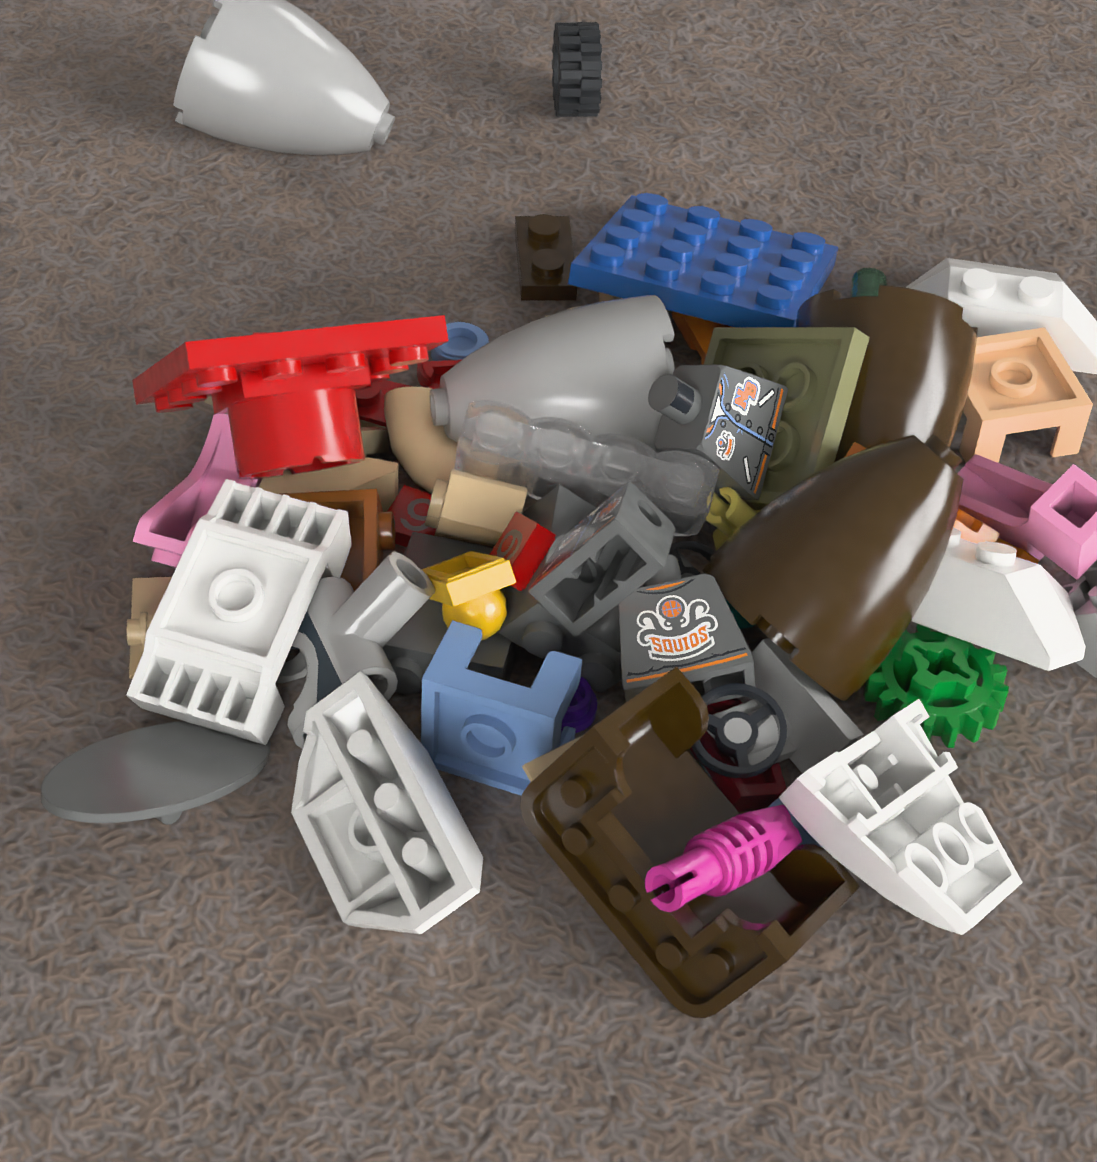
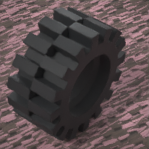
M556 22L553 32L554 43H552V87L555 116L597 117L600 111L599 104H601L600 89H602V44L600 43L599 24L597 22Z

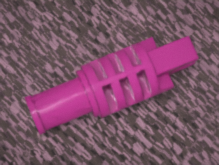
M784 804L738 814L695 835L687 842L682 855L652 867L647 872L645 878L646 892L648 893L664 884H668L670 887L669 891L651 899L657 908L666 912L676 911L685 903L702 894L713 897L726 895L769 872L802 843V837L799 830L792 823L791 815Z

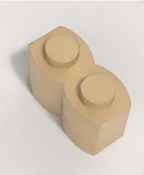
M452 469L448 481L440 479L435 481L424 526L436 528L435 536L494 547L515 512L517 511L522 514L527 488Z

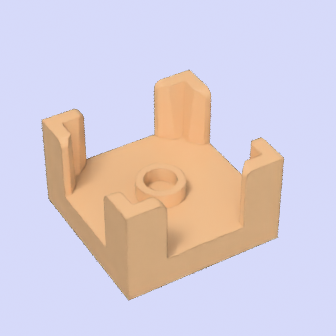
M1045 327L977 337L972 378L963 410L967 421L959 449L966 463L976 454L999 462L1006 434L1056 426L1057 430L1050 451L1051 457L1077 454L1079 452L1093 403Z

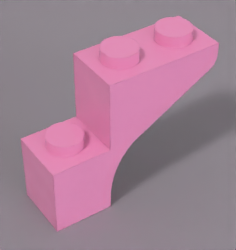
M228 414L213 415L204 447L190 474L140 518L133 542L154 548L151 561L172 566L173 568L177 567L199 518L208 513L226 479L254 488L259 487L262 478L238 479Z
M976 454L957 473L964 479L958 508L1000 533L999 538L1025 550L1038 560H1041L1044 556L1048 557L1076 580L1097 560V481L1073 464L1054 484H1051Z

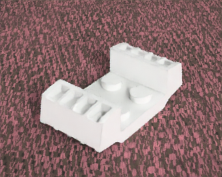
M226 479L208 513L199 518L146 632L144 651L126 696L142 709L266 745L285 707L275 683L319 581L326 577L340 578L352 545L348 512L320 506L314 502L309 503L285 494L272 493L259 487L246 486Z

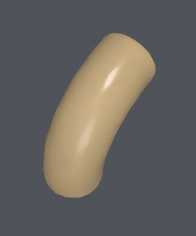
M402 387L390 390L384 395V414L392 453L416 485L433 493L436 479L448 481L452 469L510 483L508 463L502 462L499 455L470 449L448 438L443 425H433L430 410V390L432 388Z

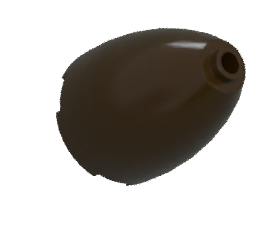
M879 285L878 296L841 298V293L831 289L816 294L803 302L797 312L796 327H855L870 337L834 463L845 458L854 442L865 448H870L880 443L913 434L923 443L934 434L950 448L964 410L972 378L978 327H971L962 319L963 307L946 298L928 292Z
M913 434L877 444L845 457L805 478L771 501L743 524L710 557L711 561L702 571L715 578L724 598L751 625L756 624L768 638L789 654L788 658L793 664L831 694L846 701L854 692L861 688L887 657L910 624L932 584L946 552L957 517L964 479L954 470L963 460L934 434L925 443Z

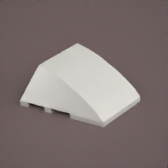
M920 699L894 714L877 729L840 753L836 751L805 771L779 796V799L804 829L833 858L886 899L936 927L963 935L1023 882L982 809L972 803H964L949 777V774L958 767L949 752H943L937 756L920 725L929 715Z

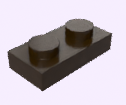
M548 214L515 216V242L521 301L576 300L577 286L568 284L571 262L574 260L569 216H552Z

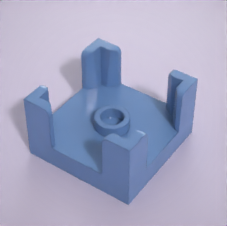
M452 620L422 677L421 744L429 753L436 769L522 796L528 784L531 783L522 766L575 739V728L566 726L561 733V726L580 682L582 659L557 651L549 652L532 687L527 688L468 670L467 667L482 639V630Z

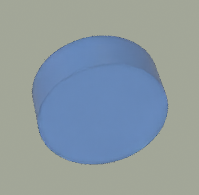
M465 322L446 324L449 341L432 349L431 357L433 361L463 360L472 352L489 343L486 333L473 324Z

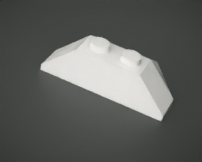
M946 258L905 287L941 296L963 307L962 319L971 327H978L977 337L1045 327L1072 371L1097 374V321L1057 273Z
M953 527L946 552L932 584L911 621L1047 671L1082 660L1086 646L1068 592L1041 565L1016 557L1017 550L1012 546L997 542H979L976 544L961 539V531Z
M361 671L306 711L303 732L307 734L298 763L291 813L344 923L354 927L422 934L480 892L483 856L427 750L368 676Z

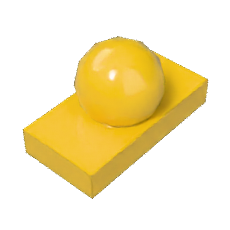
M469 551L421 569L431 580L435 589V593L429 599L442 603V616L448 628L452 620L482 630L481 641L488 639L500 630L507 615L506 598L500 589L517 583L509 560Z

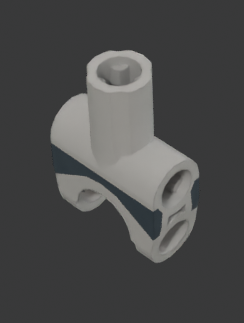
M392 552L355 592L351 584L343 578L326 577L320 579L290 650L300 649V652L292 660L284 663L276 683H285L306 676L303 690L293 704L294 709L289 715L287 724L295 744L303 749L307 734L303 732L306 711L361 671L367 675L387 701L396 691L398 680L383 647L435 593L433 583L412 560L397 552Z

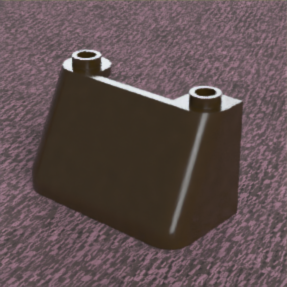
M676 666L594 725L529 783L522 793L520 808L523 820L533 836L667 1000L680 1012L688 1016L707 1018L717 1014L785 964L857 891L860 885L846 868L824 848L815 844H800L769 872L726 895L713 897L702 894L685 903L680 909L672 912L662 911L652 903L651 899L669 891L670 887L668 884H664L647 893L645 889L647 872L658 864L666 863L682 855L687 842L695 835L740 814L687 751L707 731L709 715L707 705L700 693Z

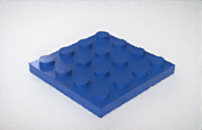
M641 193L637 196L631 195L571 262L568 284L619 298L656 295L661 299L666 310L731 327H796L799 307L810 297L819 294L833 270L838 247L825 244L824 238L813 233L797 232L789 235L773 231V227L764 221L744 219L741 222L721 218L720 213L712 208L692 206L685 209L669 205L668 200L660 195Z

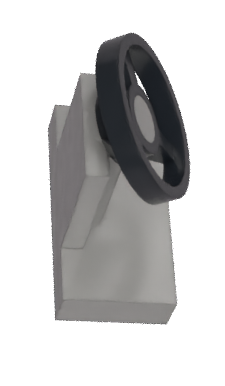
M770 638L762 640L752 652L755 687L741 683L724 684L713 688L702 696L706 705L724 696H743L738 697L743 704L713 715L708 714V733L714 738L718 749L723 754L729 756L736 766L724 764L713 758L705 750L700 740L692 746V749L707 768L725 777L749 778L767 771L774 764L788 758L803 774L836 751L840 753L851 746L864 734L822 686L793 664L788 658L789 654L778 647Z

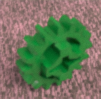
M917 624L915 633L910 634L907 630L904 631L884 661L867 679L863 696L865 701L877 702L874 713L877 721L889 719L920 699L929 715L920 724L928 740L930 741L931 736H940L947 748H954L957 734H962L966 739L974 743L979 740L982 727L991 730L995 728L1009 691V686L1004 684L1008 670L1006 665L993 664L995 651L986 648L977 649L970 642L942 632L930 631V628Z

